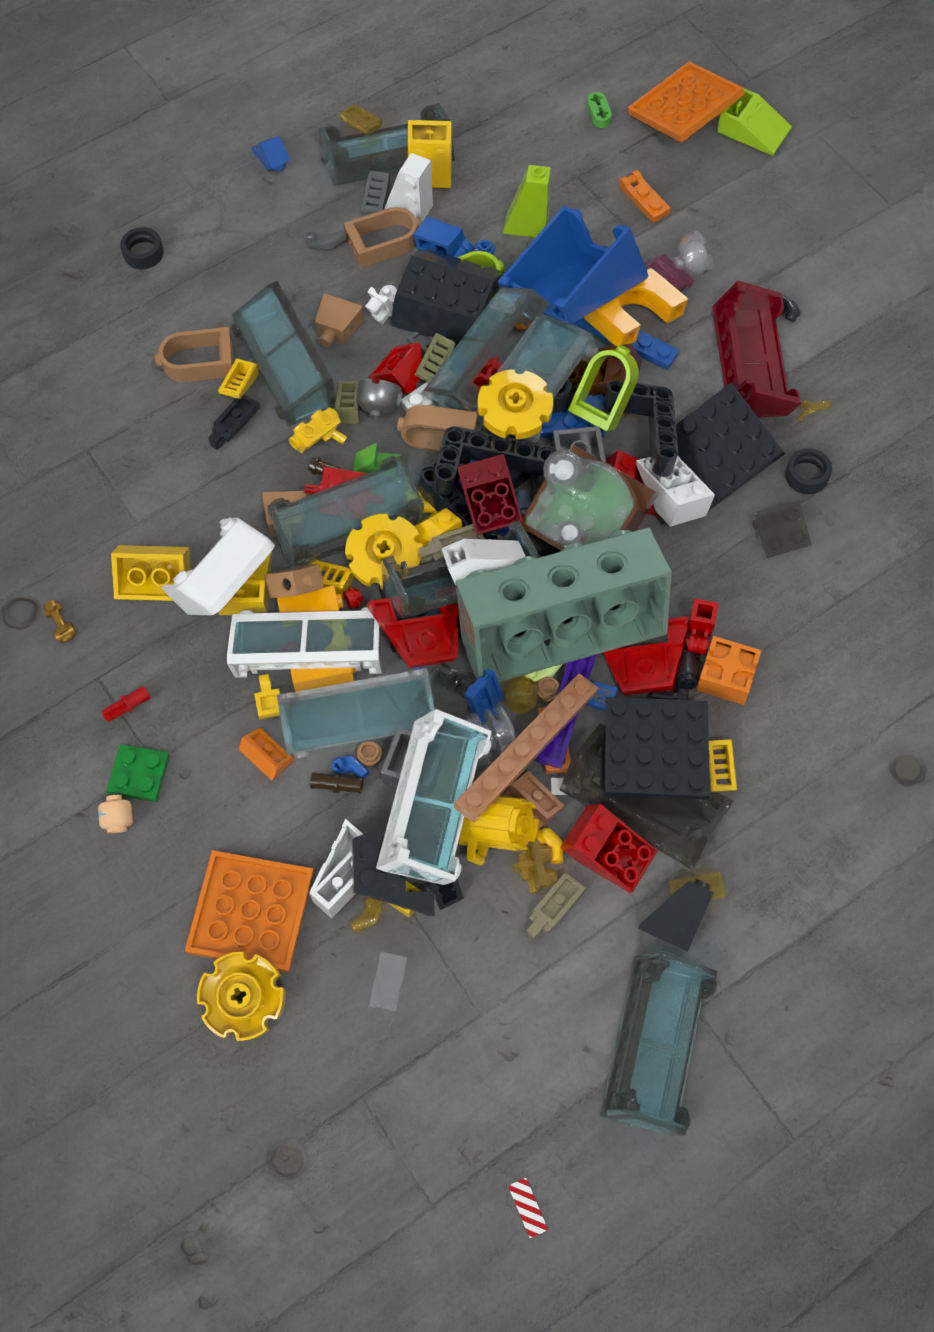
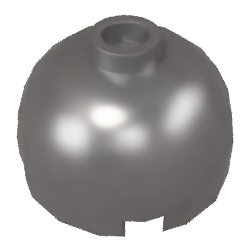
M362 379L359 381L357 388L358 404L363 411L369 413L370 418L382 419L383 416H389L399 408L403 395V390L401 391L400 386L384 380H379V384L372 383V379Z

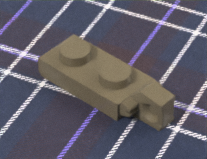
M471 524L433 537L432 541L427 543V546L419 548L418 557L421 564L433 560L435 562H443L445 558L441 548L462 539H484L482 534L476 535L474 526Z
M565 872L533 909V914L529 918L533 923L526 930V935L535 941L543 930L549 933L583 895L586 887Z

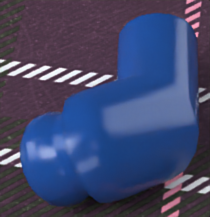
M354 756L337 757L331 764L332 769L338 773L353 772L358 778L363 777V779L367 778L370 774V771Z

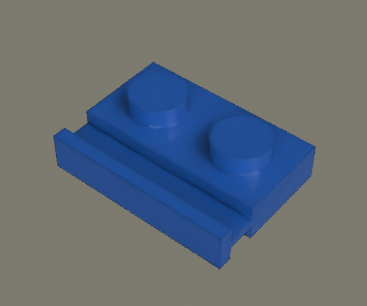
M488 668L485 670L486 675L484 677L480 676L475 683L468 687L465 693L473 717L481 725H484L498 708L497 703L505 700L495 672Z

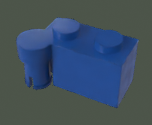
M427 217L413 233L418 250L429 249L441 253L440 256L446 254L456 258L474 250L471 242L465 239L463 229Z

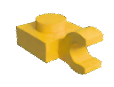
M269 674L260 675L259 681L262 692L254 693L259 719L284 715L279 688L272 690Z

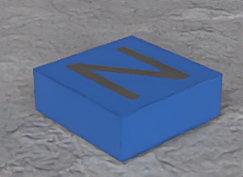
M594 681L593 684L599 689L586 706L605 712L606 697H615L618 688Z

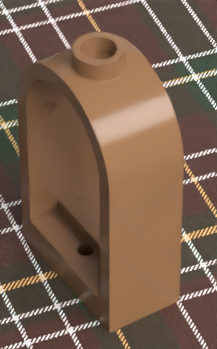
M392 207L345 222L344 231L347 236V242L361 269L410 252L416 246L413 233L419 228L421 221L419 217L415 218L413 213L407 209ZM394 225H401L410 230L402 237L368 248L365 247L361 238L362 235Z
M229 327L177 332L169 335L160 344L158 353H155L156 366H162L165 374L170 379L178 382L225 378L234 363L233 343ZM219 346L220 361L174 365L168 362L170 356L179 350Z
M415 405L407 409L405 418L399 417L397 431H401L402 439L410 446L421 450L439 452L444 432L447 428L456 426L478 431V412L429 405Z

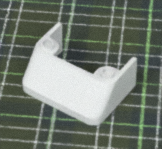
M239 518L222 519L219 522L222 529L220 532L222 538L194 570L181 571L174 578L175 583L173 585H163L161 589L188 615H214L227 604L274 549L275 544L267 536Z

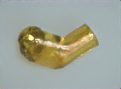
M371 898L365 901L366 907L363 916L350 921L354 934L377 924L382 911L379 901Z

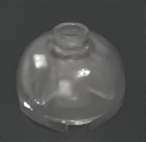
M697 230L689 232L680 238L675 248L676 257L673 259L678 270L682 269L691 276H700L714 269L711 251L707 252L705 248L707 242Z

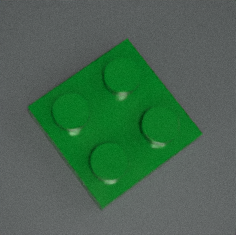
M119 745L106 792L108 795H122V797L158 802L170 758L169 753Z

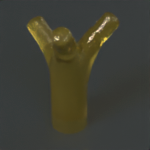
M805 400L801 402L799 406L806 407V409L797 420L801 422L805 416L814 411L830 409V401L809 402Z

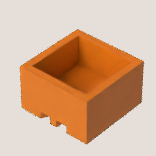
M713 636L696 691L745 705L762 650Z

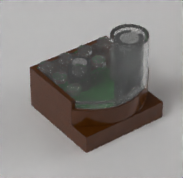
M573 445L570 451L566 449L557 450L546 459L543 467L545 480L525 513L523 523H520L519 526L562 551L565 547L574 543L587 545L608 539L612 534L621 530L637 531L659 493Z

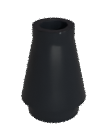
M683 652L675 682L678 687L692 690L697 687L700 677L694 660V654L692 652Z

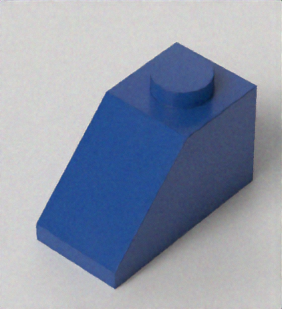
M280 136L269 138L251 147L266 170L274 169V172L285 168V163L290 161Z

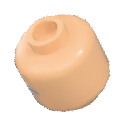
M111 795L106 797L105 802L99 804V825L102 829H105L107 833L128 831L127 827L133 824L132 804L130 801L122 800V795Z

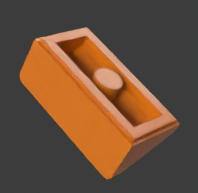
M260 727L241 739L239 750L270 780L278 777L294 761V758Z

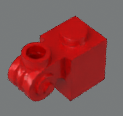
M694 598L687 633H690V636L686 638L688 652H692L695 655H705V652L710 648L711 642L709 637H712L719 603Z

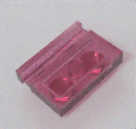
M665 254L661 258L656 257L645 262L646 270L652 268L678 291L682 292L686 287H692L694 279Z

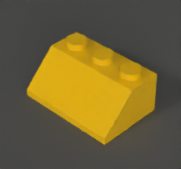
M118 545L111 552L114 599L173 601L161 588L163 585H173L175 583L174 578L181 571L187 572L190 570L189 547Z

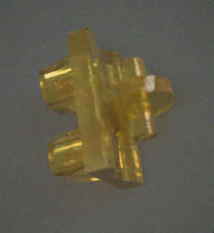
M539 840L530 842L531 845L527 846L528 850H523L524 854L518 855L519 862L512 866L514 873L521 874L522 881H528L530 894H537L543 888L554 886L558 881L555 870H544L543 863H549L553 859L552 847L540 845Z

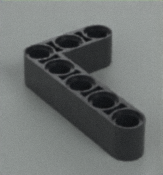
M613 380L608 383L603 401V406L607 410L612 411L625 381ZM636 383L623 413L648 416L652 471L658 476L668 477L673 473L678 456L673 392L663 386Z
M452 426L444 432L434 471L433 488L441 495L450 494L455 487L458 475L457 467L460 466L461 460L480 461L504 454L509 470L547 477L551 463L558 457V452L549 445L510 437L503 438L491 433Z
M437 459L425 466L421 471L417 484V490L436 511L445 508L450 510L462 520V527L473 524L465 496L456 487L447 495H441L434 490V471ZM461 460L460 466L469 464L470 461ZM497 530L482 534L486 540H504Z

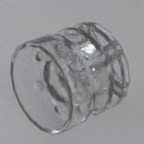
M502 705L493 707L494 716L490 709L484 710L485 722H481L476 713L460 718L492 731L490 736L491 748L486 755L478 759L476 768L492 763L491 751L495 750L499 757L516 739L512 722ZM459 724L461 732L473 733L477 731ZM463 738L464 743H465V746H466V744H467V739H464V738Z

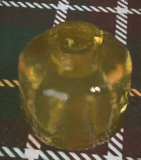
M519 676L507 683L505 703L509 709L517 714H525L536 707L538 686L532 679Z

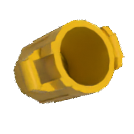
M499 796L475 823L464 816L458 843L467 846V860L479 866L483 865L489 847L511 851L528 850L526 845L529 841H535L539 827V819H534L532 809L536 808L535 804L528 802L527 799Z

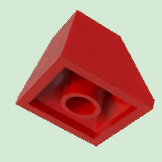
M419 342L394 347L368 378L379 384V380L394 383L401 387L403 394H410L417 388L416 384L421 379L415 376L421 363V345Z

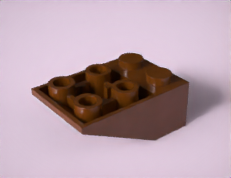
M632 343L622 345L631 350L629 354L635 359L640 372L642 359ZM617 346L570 353L565 377L572 383L573 393H576L590 360L597 353L605 350H615ZM611 355L602 362L588 395L596 396L603 394L604 398L610 381H625L626 369L619 358Z

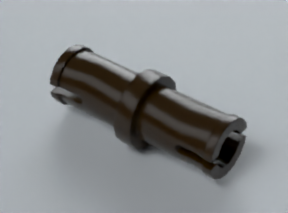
M312 773L310 779L311 789L332 790L333 793L344 791L361 794L364 786L363 777L342 776L341 773H335L334 775Z

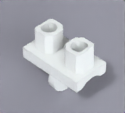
M392 285L384 286L380 290L379 295L373 287L368 290L371 299L365 307L372 313V318L381 324H384L389 316L392 317L397 291Z

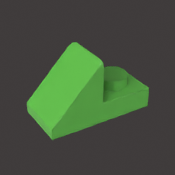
M374 443L356 453L353 471L368 473L370 477L399 479L402 461L401 454L378 453L377 443Z

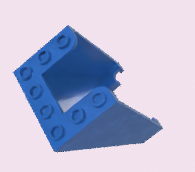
M563 206L498 280V284L506 299L571 325L643 282L649 275L640 255L639 247L633 237V232L628 226L617 225L613 229L616 239L609 248L607 246H600L593 243L589 234L590 231L584 223L582 213L576 208L572 209Z

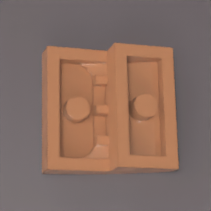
M529 771L513 782L509 790L501 795L527 799L528 802H533L536 806L535 809H532L534 819H539L538 830H542L565 806Z

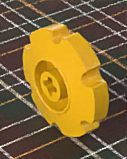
M505 370L489 378V386L481 387L478 395V414L484 416V426L497 436L506 438L507 435L512 434L516 436V439L529 438L542 431L543 422L548 423L553 412V395L546 392L547 383L536 374L529 371L517 374L515 370Z
M376 514L361 521L362 529H353L346 541V558L353 560L349 564L351 573L358 581L368 587H371L373 583H379L382 590L394 589L408 582L407 574H416L421 566L418 553L419 548L423 546L421 543H416L419 540L417 529L408 520L400 516L396 520H390L388 514Z
M245 952L229 953L213 962L215 971L212 974L206 972L203 974L197 990V1004L206 1007L205 1014L201 1016L206 1026L222 1038H228L230 1033L233 1032L236 1035L237 1041L255 1039L268 1032V1020L270 1018L278 1020L285 1005V988L276 985L277 979L281 976L278 969L268 959L257 954L251 960H248ZM240 991L246 992L243 1001H239L236 996L240 995Z

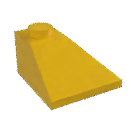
M447 508L436 511L413 525L419 533V540L416 543H421L425 547L428 542L432 541L433 537L462 528V520Z

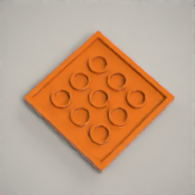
M689 61L627 107L629 115L682 143L722 111L734 104L745 93L743 87Z
M212 850L184 950L185 953L218 959L229 953L245 952L248 960H251L257 954L268 959L278 971L290 973L314 869Z

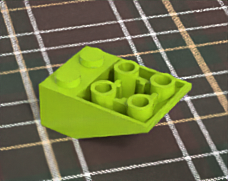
M744 88L745 95L720 113L717 132L773 156L792 129V126L759 94Z

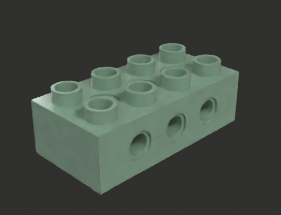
M650 528L634 532L621 530L602 541L587 545L574 543L568 545L559 553L540 558L533 556L523 557L512 566L490 572L487 570H476L468 574L465 579L457 580L456 590L462 644L476 680L480 676L484 677L486 675L485 670L487 668L495 672L498 682H502L666 635L672 571ZM551 639L548 647L544 641Z

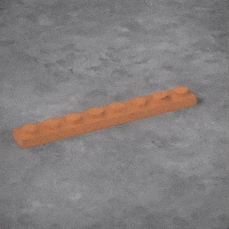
M578 674L455 801L454 808L475 823L597 694L599 688L581 674Z

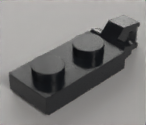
M244 394L240 399L235 398L213 423L212 434L208 437L210 446L218 450L225 441L229 442L259 410V402Z

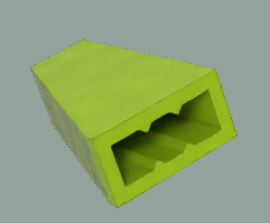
M528 166L506 214L503 234L537 237L548 224L551 167Z

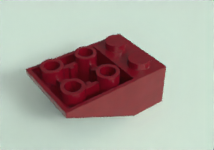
M504 454L457 467L476 535L523 523Z

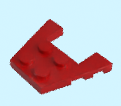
M456 588L436 592L435 597L441 614L397 621L390 598L368 602L367 607L409 669L452 662L457 659L458 607Z
M688 616L668 619V642L617 648L603 652L624 696L674 689L689 627Z

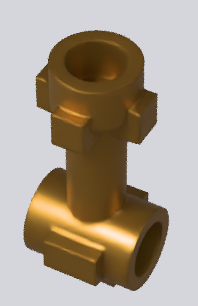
M56 600L46 602L44 604V614L47 618L52 617L57 627L53 631L57 641L61 644L74 639L73 636L78 633L71 622L65 623L60 613L63 610L62 605Z

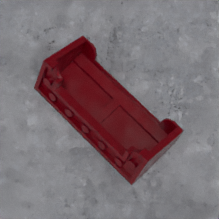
M737 280L712 306L724 387L732 383L758 418L788 416L801 404L798 390L790 389L788 391L776 323V319L784 310L782 294Z

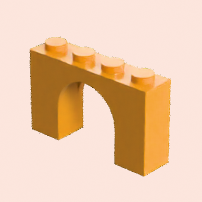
M650 268L647 270L649 277L584 316V319L615 346L633 344L637 341L641 324L625 312L622 306L628 304L645 306L668 324L683 316L688 298Z
M334 586L324 587L297 596L277 598L280 613L339 611L340 608H344L341 594H336ZM346 619L308 620V624L325 626L333 633V641L324 652L352 650L350 636L345 637L344 630L348 629ZM284 620L282 624L283 628L287 629L301 626L303 621ZM356 668L290 669L296 694L354 682L352 673L357 672Z

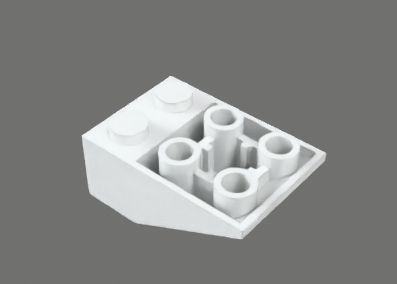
M678 456L673 473L668 477L658 476L652 471L651 457L636 461L644 484L659 493L653 505L656 512L670 527L707 515L715 494Z
M462 539L441 548L455 585L457 580L465 579L473 571H494L512 566L517 560L526 557L519 541Z

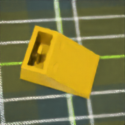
M408 120V157L413 153L431 160L432 188H451L452 121Z
M272 551L218 612L219 615L239 614L240 611L268 612L269 595L264 574L271 573Z

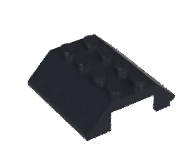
M419 249L411 255L396 291L391 326L410 332H417L426 337H434L438 333L454 341L455 346L473 351L481 333L479 323L491 293H497L498 280L501 278L500 270L486 266L481 268L480 264L466 260L461 262L460 258L446 254L440 256L441 253Z

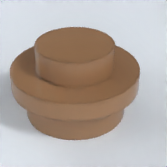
M545 677L537 683L536 693L544 701H553L557 697L561 685L555 678Z
M372 741L362 743L357 749L358 760L365 766L376 765L382 758L381 747Z

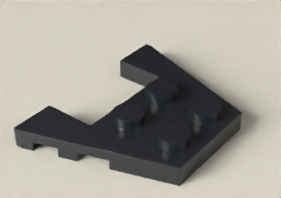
M431 812L408 819L404 837L432 836ZM387 826L352 838L353 893L393 904L409 911L412 910L425 916H435L434 891L407 892L406 876L376 869ZM405 865L399 866L395 869L405 871Z

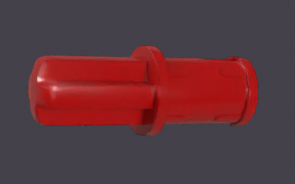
M142 685L132 693L120 696L121 700L101 711L102 716L107 722H111L126 712L132 713L134 708L150 700L151 697Z

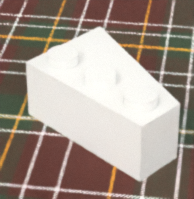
M413 153L410 154L397 175L384 209L392 207L407 209L413 213L415 218L419 217L422 224L433 207L431 160Z
M346 819L337 840L334 841L331 847L332 850L326 862L323 864L309 892L312 901L331 919L355 895L353 893L352 838L363 834Z

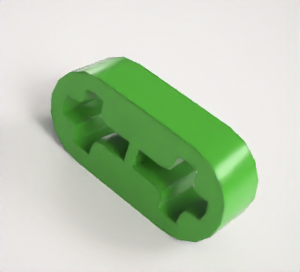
M601 92L589 94L587 109L593 124L598 128L608 127L611 123L612 113L605 95Z

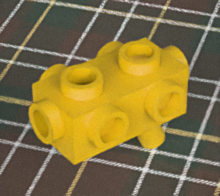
M329 407L325 411L320 409L310 417L312 420L309 423L305 424L302 422L293 429L295 433L289 438L291 446L302 454L321 439L327 442L332 438L343 444L347 436L335 430L341 421L339 420L338 413Z

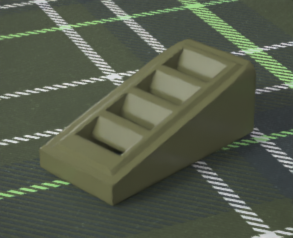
M436 333L415 376L435 385L454 349L455 342ZM431 352H434V353H436V354H438V355H440V356H442V357H444V358H441V357H439V356H437V355H435V354H433V353H431ZM427 360H430V361H432V362H434V363H436V364H438V365H440V366H437V365H435V364H433V363H431V362H429V361H427ZM426 367V368H428V369H430V370L436 372V374H433V373H431V372H429V371H427V370H425V369H423V368Z
M359 381L338 382L335 411L339 415L340 424L359 423L360 406L357 400Z

